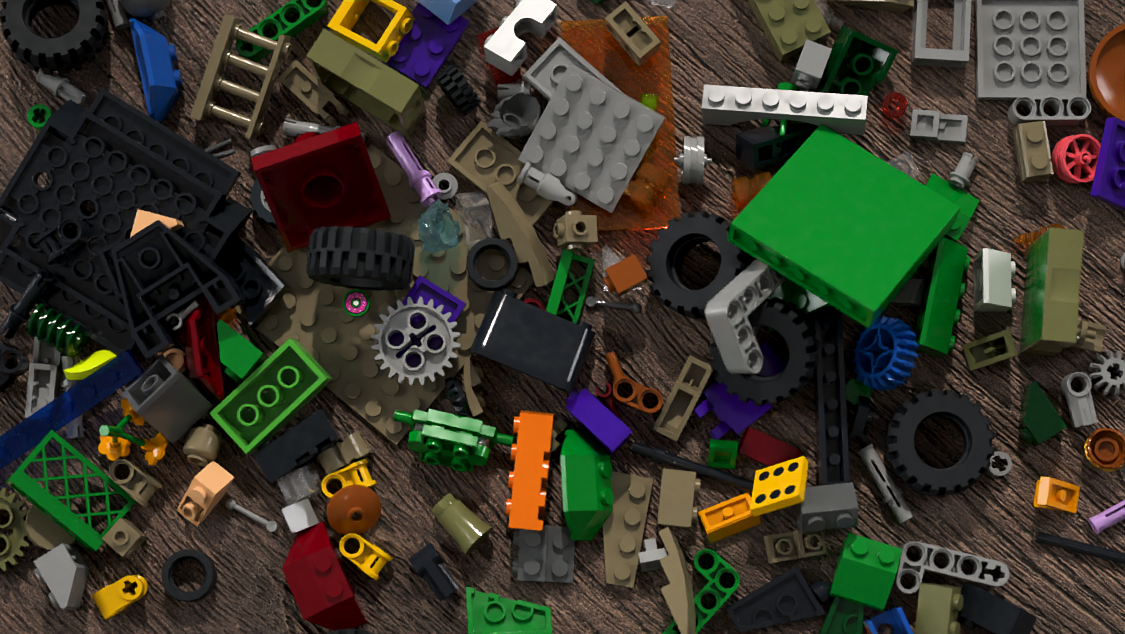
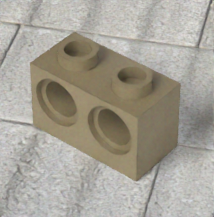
M626 1L605 17V28L639 67L660 50L661 41Z

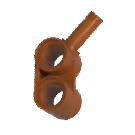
M615 351L604 355L614 378V381H612L614 385L612 393L615 401L650 416L658 413L663 403L660 392L634 382L627 375L624 376ZM629 385L633 391L632 395L628 398L620 397L617 393L619 386ZM647 395H652L656 397L658 405L653 409H648L644 407L642 399Z

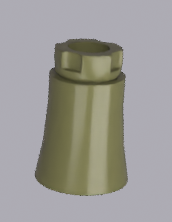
M451 493L444 496L432 509V513L438 518V522L454 538L465 555L470 554L479 547L493 530L492 526L481 520Z

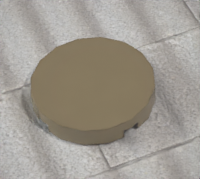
M65 499L59 500L62 504L65 505ZM70 501V510L75 514H80L78 508ZM34 505L29 508L25 520V530L28 538L35 546L51 551L62 543L71 545L75 541L72 536Z

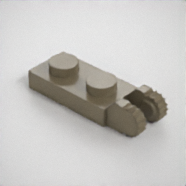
M297 60L277 78L284 87L317 117L320 116L331 127H335L338 123L331 115L324 111L330 103L341 115L346 117L350 113L336 99L335 94L317 80Z

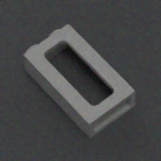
M914 0L911 65L965 68L969 62L971 0H954L952 50L926 48L928 0Z

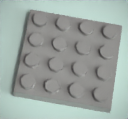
M975 0L976 100H1016L1021 96H1082L1087 98L1084 0Z
M569 64L518 160L525 164L530 162L533 168L544 174L550 173L560 179L559 181L563 186L613 213L666 117L573 64Z

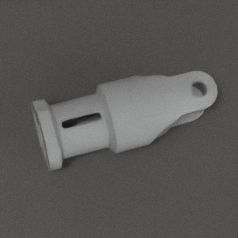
M530 162L526 163L516 182L519 185L523 183L536 190L539 196L547 200L559 201L568 206L576 203L578 199L577 194L563 186L559 178L550 173L544 174L533 168Z

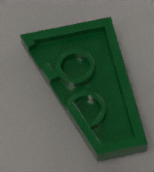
M834 596L819 634H862L864 605Z

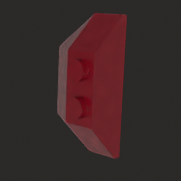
M202 295L198 300L200 306L184 319L183 328L180 329L181 342L185 344L186 349L184 367L186 371H189L191 379L220 401L232 393L230 376L224 372L226 366L220 362L217 322L220 319L222 320V317L215 313L206 296Z
M324 521L297 533L282 570L303 619L333 631L354 629L367 623Z

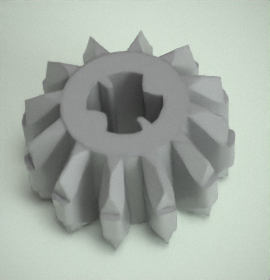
M1111 350L1104 351V357L1097 354L1094 357L1096 363H1090L1088 366L1092 371H1095V373L1088 375L1090 380L1096 379L1097 381L1092 387L1096 390L1102 386V395L1104 396L1108 395L1110 391L1114 397L1120 395V390L1125 392V359L1121 360L1122 351L1118 350L1113 355ZM1110 368H1114L1113 373L1117 375L1112 379L1110 378L1111 373L1107 372Z

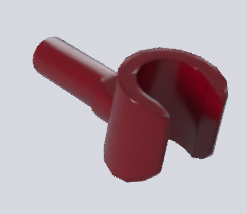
M605 382L609 390L605 395L600 394L596 387L597 397L605 401L611 412L620 419L622 416L612 398L611 385Z

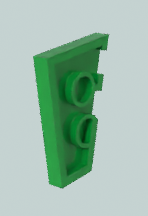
M465 586L468 634H552L550 607L522 600L515 601L500 597L498 594L475 591L474 588Z

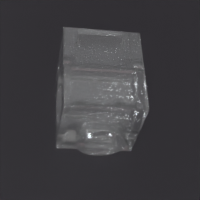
M307 465L277 479L287 505H292L321 493L319 485L322 484L320 476L316 469L311 471Z

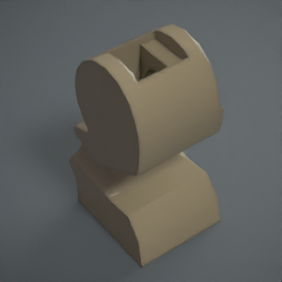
M357 430L347 436L345 441L337 442L334 446L320 453L317 459L322 464L326 476L352 464L353 460L364 459L374 453L363 433Z

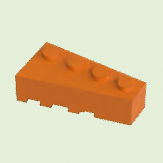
M521 410L520 417H514L513 433H518L517 444H512L511 460L515 461L514 471L509 472L508 488H512V498H507L506 515H510L509 528L540 531L543 529L554 413Z

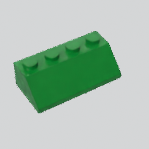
M944 237L929 255L922 306L919 307L914 333L917 335L915 342L920 345L915 352L941 358L948 355V352H952L954 348L955 336L951 334L953 325L957 326L960 317V310L956 309L958 299L963 298L965 283H961L963 272H968L970 257L966 256L968 248Z

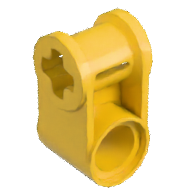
M367 459L354 462L326 476L322 481V491L329 499L334 495L329 493L327 489L328 484L332 480L341 481L342 488L350 485H363L372 488L377 485L376 480H372L366 466L368 463ZM358 471H360L363 482H361Z
M347 534L339 543L341 553L376 581L379 579L378 574L387 561L391 562L393 559L374 544L372 545L357 534ZM351 538H356L360 543V549L355 554L348 553L345 548L346 542ZM377 557H379L375 565L371 568V565L374 563Z
M128 575L104 587L91 597L104 619L108 620L124 611L129 605L143 598L148 591V583L143 576ZM131 583H137L138 585L135 588V592H129L128 590L131 587Z

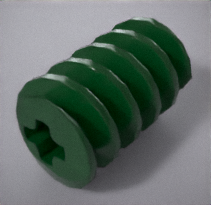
M44 303L39 304L30 318L27 329L28 334L31 337H37L40 342H46L51 348L56 347V350L60 353L65 352V355L69 358L78 355L88 343L91 330L87 329L82 334V324H77L73 329V319L70 318L65 323H62L64 319L62 313L53 318L55 310L50 308L44 313L46 305Z

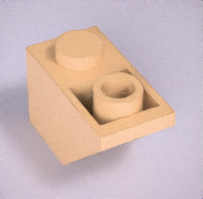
M213 460L193 478L177 511L198 527L225 495L234 476Z

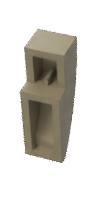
M694 352L690 353L653 430L677 442L713 371L710 360Z

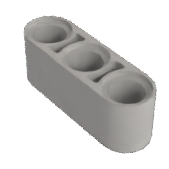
M1021 96L1009 107L1007 115L1010 122L1014 125L1045 121L1046 126H1075L1082 123L1091 112V104L1088 99L1082 96ZM1016 106L1025 107L1028 116L1019 115ZM1043 107H1052L1055 116L1045 114ZM1070 107H1079L1082 115L1075 116L1071 112Z

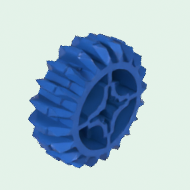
M889 316L877 318L870 328L866 327V330L859 331L861 336L859 340H854L857 346L856 349L852 350L855 354V358L851 361L855 365L853 372L858 375V380L869 388L880 391L896 390L897 385H904V377H911V368H916L913 363L914 359L919 357V355L915 353V350L920 345L915 342L917 335L912 332V327L903 322V320Z

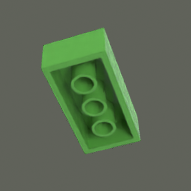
M289 338L209 414L246 454H254L259 446L266 443L327 386L333 378L297 339Z

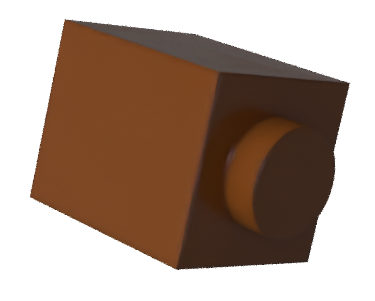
M633 254L605 269L606 277L603 278V281L610 293L615 291L617 297H620L646 283L648 277L636 255Z

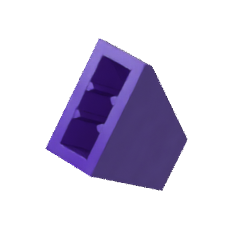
M585 388L581 392L576 389L565 400L568 403L565 410L612 456L631 437L632 431Z

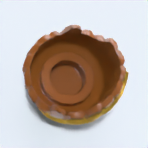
M1106 427L1097 429L1085 442L1084 451L1087 459L1093 466L1106 472H1112L1120 468L1125 463V436L1115 429H1107Z

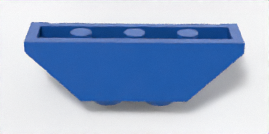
M130 18L129 23L148 115L162 124L181 96L179 86H183L181 72L176 70L174 61L178 60L176 47L174 44L170 45L165 36L139 20Z

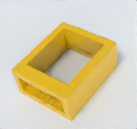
M344 0L327 26L336 36L387 63L390 57L394 56L397 52L399 43L404 35L410 32L415 18L406 7L393 0ZM370 1L396 14L377 44L351 31Z

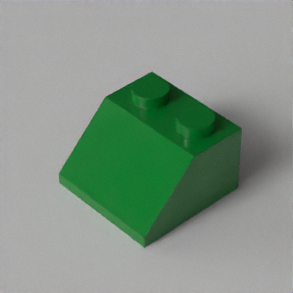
M932 173L926 186L961 207L955 224L944 236V238L956 243L970 221L980 200Z
M220 319L217 322L220 362L226 366L224 372L241 384L268 357Z
M848 532L841 545L829 594L883 611L897 574L902 549Z

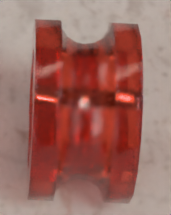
M898 92L888 94L882 103L884 115L891 119L901 117L907 108L906 98ZM894 99V103L896 100L900 102L898 112H895V109L891 111L888 108L891 103L890 100Z

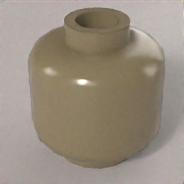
M201 424V427H193L189 430L183 447L187 461L198 466H207L208 463L217 460L223 438L216 432V427L210 424Z

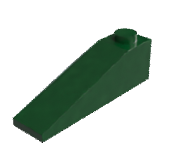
M843 25L833 44L816 92L868 96L869 91L887 76L898 50Z

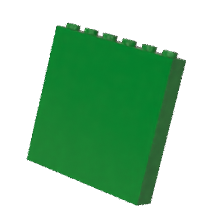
M821 124L733 220L730 225L727 241L865 327L870 328L952 228L961 207Z

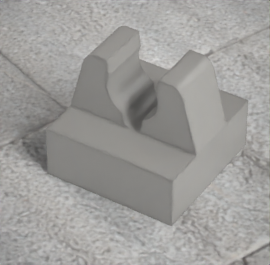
M655 538L644 540L645 552L638 553L641 572L662 569L663 567L659 560L667 556L666 548L657 549Z

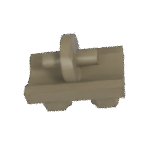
M1078 320L1076 343L1070 347L1101 353L1106 325Z

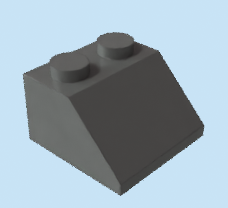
M853 482L805 487L804 501L797 504V528L800 531H820L858 526V503Z

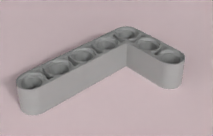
M755 259L713 297L705 309L706 320L724 364L731 374H756L762 369V353L747 316L787 279V277L758 259Z

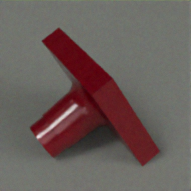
M357 122L322 134L318 132L303 133L295 139L293 144L251 158L255 175L288 253L309 246L310 234L316 228L332 226L363 228L391 218Z

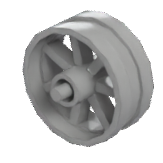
M683 136L682 153H679V157H674V163H679V167H682V185H703L704 168L707 167V164H712V158H707V154H704V136Z

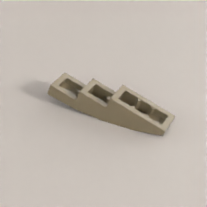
M500 181L487 186L486 191L501 240L511 238L518 263L529 262L536 287L547 285L555 278L546 252L532 224L517 201Z
M666 527L659 531V534L669 555L659 561L670 584L661 588V591L681 634H695L696 613L693 588L686 560L676 535L669 527Z

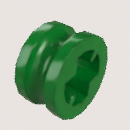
M37 104L29 109L27 119L35 129L41 131L47 119L53 115V112L47 106ZM38 112H41L42 114H44L45 112L47 113L44 116L45 121L43 123H41L40 121H37V123H35V121L38 119L36 115Z

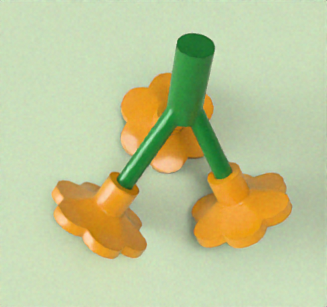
M124 398L121 401V407L124 410L123 415L125 418L117 426L102 425L100 427L101 443L98 445V451L100 454L106 455L109 461H116L120 457L125 458L129 456V446L133 442L140 445L141 449L146 451L145 460L148 461L149 465L154 466L158 460L164 457L168 439L160 432L151 440H141L124 433L122 428L128 422L133 421L139 426L145 423V420L136 413L128 400Z

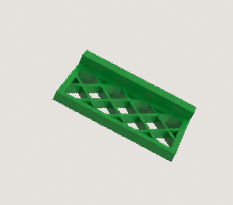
M53 430L48 432L6 481L9 486L91 553L97 551L104 541L102 538L120 517H124L136 502L123 488L113 482L110 477ZM50 439H53L60 445L61 457L46 458L45 445ZM65 450L72 456H65ZM41 451V458L34 459ZM77 459L82 463V474L67 476L66 460ZM61 460L63 476L47 477L46 461ZM42 462L43 478L32 479L23 471L30 463ZM86 467L93 473L87 474ZM99 477L103 481L104 492L89 493L87 478ZM83 478L84 494L69 495L68 479ZM63 480L65 496L54 497L48 491V481ZM37 482H43L44 488L40 486ZM108 486L111 487L114 491L108 492ZM119 494L128 501L121 510L110 511L109 495ZM104 496L106 512L90 513L89 497ZM85 497L86 513H73L70 510L69 499ZM65 499V505L62 504L59 500ZM117 514L115 518L111 521L110 515ZM106 515L107 527L101 534L92 528L91 516ZM79 517H86L87 523Z

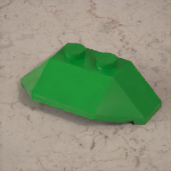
M570 429L565 431V440L560 455L563 512L567 526L571 531V541H591L613 512L612 465L610 463V455L586 431Z

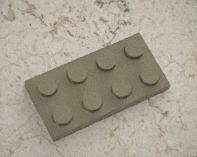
M481 120L447 160V163L487 196L486 187L500 181L517 201L534 227L555 201L539 196L536 190L523 183L521 185L516 183L522 169L526 165L518 160L521 152L506 139L501 138L500 135L496 136V131L494 132L492 129H489L487 124Z

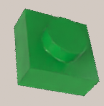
M710 439L707 466L735 469L738 442Z

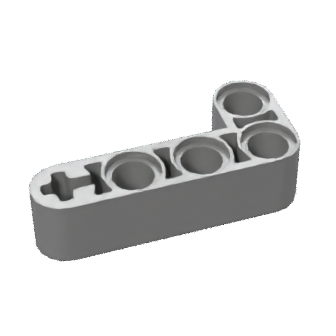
M912 541L900 547L902 552L893 586L901 594L914 593L920 588L923 573L927 571L984 586L997 587L1004 585L1008 581L1009 570L1000 561ZM910 546L915 547L919 551V558L916 562L910 561L906 556V551ZM937 553L943 554L946 558V565L942 569L937 568L933 562L934 556ZM964 560H969L973 564V572L970 575H965L961 570V564ZM996 567V572L1000 574V577L993 580V576L980 573L982 569L994 570ZM905 573L913 578V585L910 589L903 588L900 583V578Z

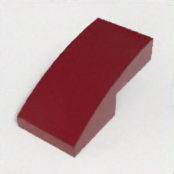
M747 427L737 450L738 453L769 467L798 458L802 452L751 427Z

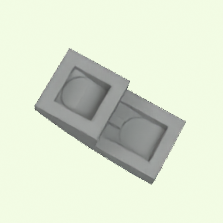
M913 109L910 137L966 144L968 115L941 114L940 111Z

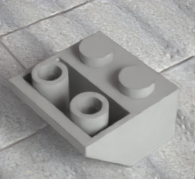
M62 543L33 561L37 567L34 572L42 584L46 583L51 590L49 597L57 608L76 610L81 604L89 568L75 545Z

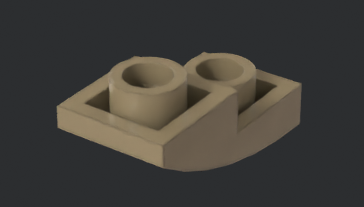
M468 358L464 362V388L474 419H477L484 415L482 408L486 407L480 391L474 393L473 390L483 386L480 379L485 376L478 362L472 364L470 358Z
M797 530L764 536L769 564L827 554L823 530L806 532Z

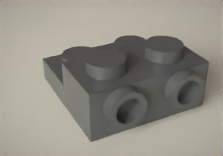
M543 525L542 531L529 529L514 530V547H519L518 558H513L512 575H518V581L573 583L575 541H571V531L569 528Z

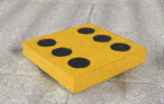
M805 456L756 471L750 504V512L754 517L804 501L809 464Z

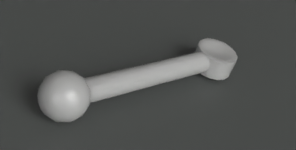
M234 499L226 501L227 509L237 510L263 524L270 532L277 530L278 525L275 521H267L237 505Z

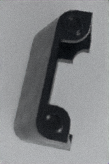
M502 288L501 292L495 291L470 352L480 357L489 358L493 362L507 366L546 384L554 385L559 390L572 394L596 334L594 331H591L593 326L581 320H577L575 324L515 299L517 294L510 290Z

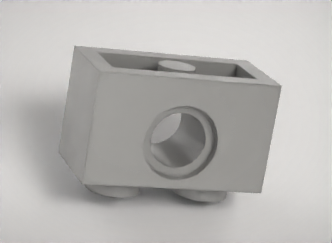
M806 39L790 83L797 85L800 91L810 92L811 90L815 92L832 48Z

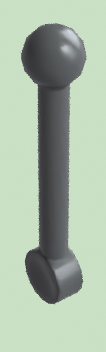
M592 296L586 299V305L590 308L597 305L628 309L634 313H639L642 310L640 303L631 305L600 301Z

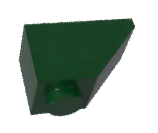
M1036 381L1025 386L1018 423L1021 427L1019 432L1027 444L1031 443L1035 447L1067 426Z

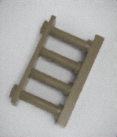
M224 14L190 117L197 120H207L208 117L213 115L248 128L245 137L256 139L257 135H261L265 128L266 121L263 118L283 59H287L290 54L292 44L289 41L291 37L280 34L278 41L242 29V26L239 25L240 18ZM241 39L273 51L269 67L234 55L233 51H231L233 41ZM230 64L265 77L261 91L257 92L224 80L222 74L225 66ZM223 90L256 102L252 118L217 106L216 102L213 101L216 92Z

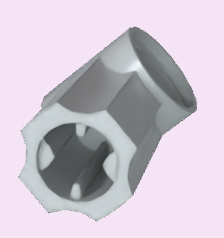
M1082 372L1065 375L1061 381V390L1066 396L1073 428L1098 423L1090 391L1092 387L1091 380L1087 374ZM1074 377L1078 378L1081 382L1079 392H1075L1071 388L1070 383Z

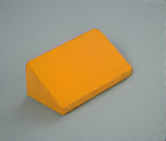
M749 492L698 512L710 543L761 523L760 516L754 517L750 512L751 496Z

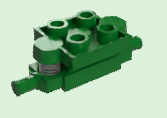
M415 409L412 413L395 410L393 421L407 423L411 427L408 448L420 452L419 460L433 466L443 465L451 467L459 472H473L474 465H486L490 456V450L495 444L512 447L514 436L498 433L496 427L483 425L482 420L429 409L428 412Z

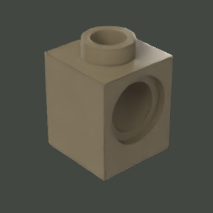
M120 517L102 539L122 557L130 558L147 536L128 519Z

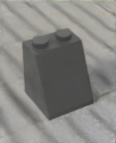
M164 355L159 357L123 392V395L136 413L172 444L178 439L185 437L190 427L198 420L206 417L209 409L213 406L208 398Z

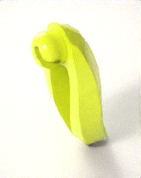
M106 348L90 354L74 366L63 371L68 380L87 379L105 371L110 366L112 368L121 366L124 358Z

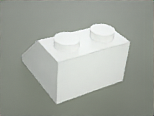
M983 248L973 257L974 311L1007 312L1012 308V304H1015L1016 290L1011 288V277H1015L1016 267L1015 261H1011V253Z

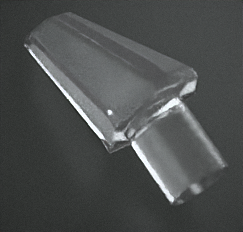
M815 0L827 25L829 24L840 30L844 20L833 15L835 10L824 2Z

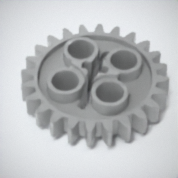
M408 297L407 305L405 306L400 300H397L398 309L394 310L388 306L390 315L380 314L379 316L383 324H374V327L380 331L379 334L371 335L373 340L378 341V344L371 347L372 350L380 351V354L374 359L375 361L384 360L385 362L381 365L380 369L385 371L390 368L391 370L388 375L390 379L398 374L399 384H402L408 378L411 387H413L416 379H419L420 384L425 386V378L428 377L433 383H436L435 374L438 373L444 378L443 368L453 369L449 360L459 358L453 352V349L461 348V344L454 342V339L461 337V334L459 332H452L458 324L457 322L449 323L448 321L452 317V313L449 312L442 315L444 306L441 304L435 309L433 299L427 305H424L422 297H419L417 304H414L411 297ZM416 316H423L426 319V324L421 329H415L411 326V321ZM431 326H436L433 332L420 340L422 343L420 347L413 345L402 357H396L400 351L412 344L411 337L420 338ZM395 333L404 335V342L400 346H392L390 344V337ZM433 337L441 338L443 340L441 349L431 350L428 347L430 339ZM412 354H417L422 359L421 364L416 368H411L407 365V358Z

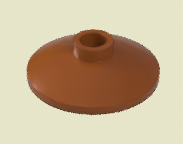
M350 485L340 489L331 497L327 505L326 514L330 525L337 532L345 535L350 533L358 535L368 531L377 523L382 508L378 495L371 488L363 485ZM356 512H359V513H360L359 515H357V516H355V517H352V515H353L354 513H356Z

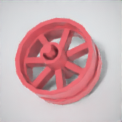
M1077 134L1064 137L1057 142L1052 152V165L1057 176L1064 182L1071 184L1092 181L1101 147L1098 140L1091 135ZM1076 139L1083 142L1080 149L1078 148ZM1069 145L1072 153L1066 151ZM1074 166V174L1072 175L1069 169ZM1081 168L1087 173L1082 179Z

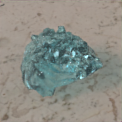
M437 199L435 203H432L421 214V219H417L419 224L418 235L423 243V251L429 250L431 254L435 251L454 248L459 243L457 240L458 233L460 232L459 222L453 220L448 204H442L441 200Z

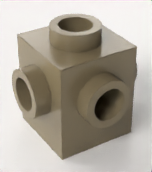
M581 211L565 212V215L557 219L554 225V237L557 239V246L567 247V251L584 250L583 247H590L597 243L596 215H582Z

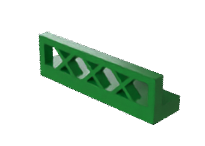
M563 248L547 305V312L559 316L567 311L572 322L577 323L595 263L594 259L575 255L574 251H567V249ZM572 261L588 265L586 274L576 280L570 272ZM569 276L572 282L566 285ZM583 281L582 288L580 289L578 283ZM575 286L580 294L579 299L568 306L563 298L564 291ZM562 302L565 308L559 311ZM576 306V310L573 315L570 309Z

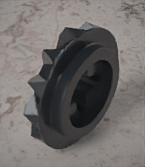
M452 376L446 378L444 384L457 414L469 417L467 411L470 410V407L458 380L453 381Z

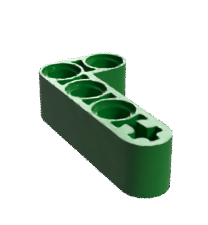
M291 0L248 31L265 37L269 29H277V35L269 39L278 41L280 34L293 38L328 12V1L322 0L318 7H310L309 3L311 0ZM297 13L300 15L298 21L294 23L287 22L291 14ZM241 39L236 41V50L240 57L253 62H258L273 52ZM250 45L254 50L249 52L245 47Z
M711 549L700 550L693 558L694 569L708 581L694 597L697 619L695 634L700 631L732 595L740 582L738 573ZM702 554H708L713 559V566L708 570L702 569L698 564V558ZM722 573H729L733 576L734 584L732 587L726 589L720 585L719 577ZM705 593H710L715 597L716 602L712 609H705L700 603V599ZM675 619L664 630L662 634L677 633L676 631L672 630V628L675 625H677Z

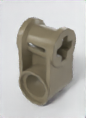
M116 460L109 468V475L113 482L123 488L129 496L144 507L149 505L148 500L156 490L162 489L164 486L152 475L128 460ZM122 465H127L130 469V475L128 478L121 480L117 474L118 469Z

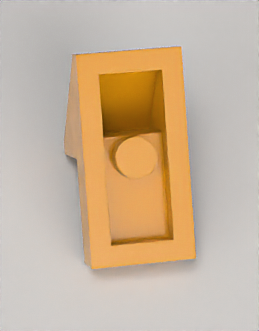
M1040 477V480L1036 482L1033 505L1038 508L1076 514L1080 486L1051 477Z

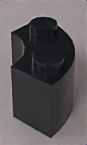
M966 582L961 589L960 594L963 595V606L961 611H958L960 624L972 630L977 626L991 634H1030L1037 620V617Z

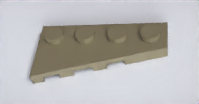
M612 471L613 512L602 525L606 583L633 588L653 479Z

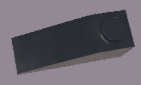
M814 124L787 125L783 137L780 136V126L758 127L737 133L736 159L752 169L788 160L819 126Z

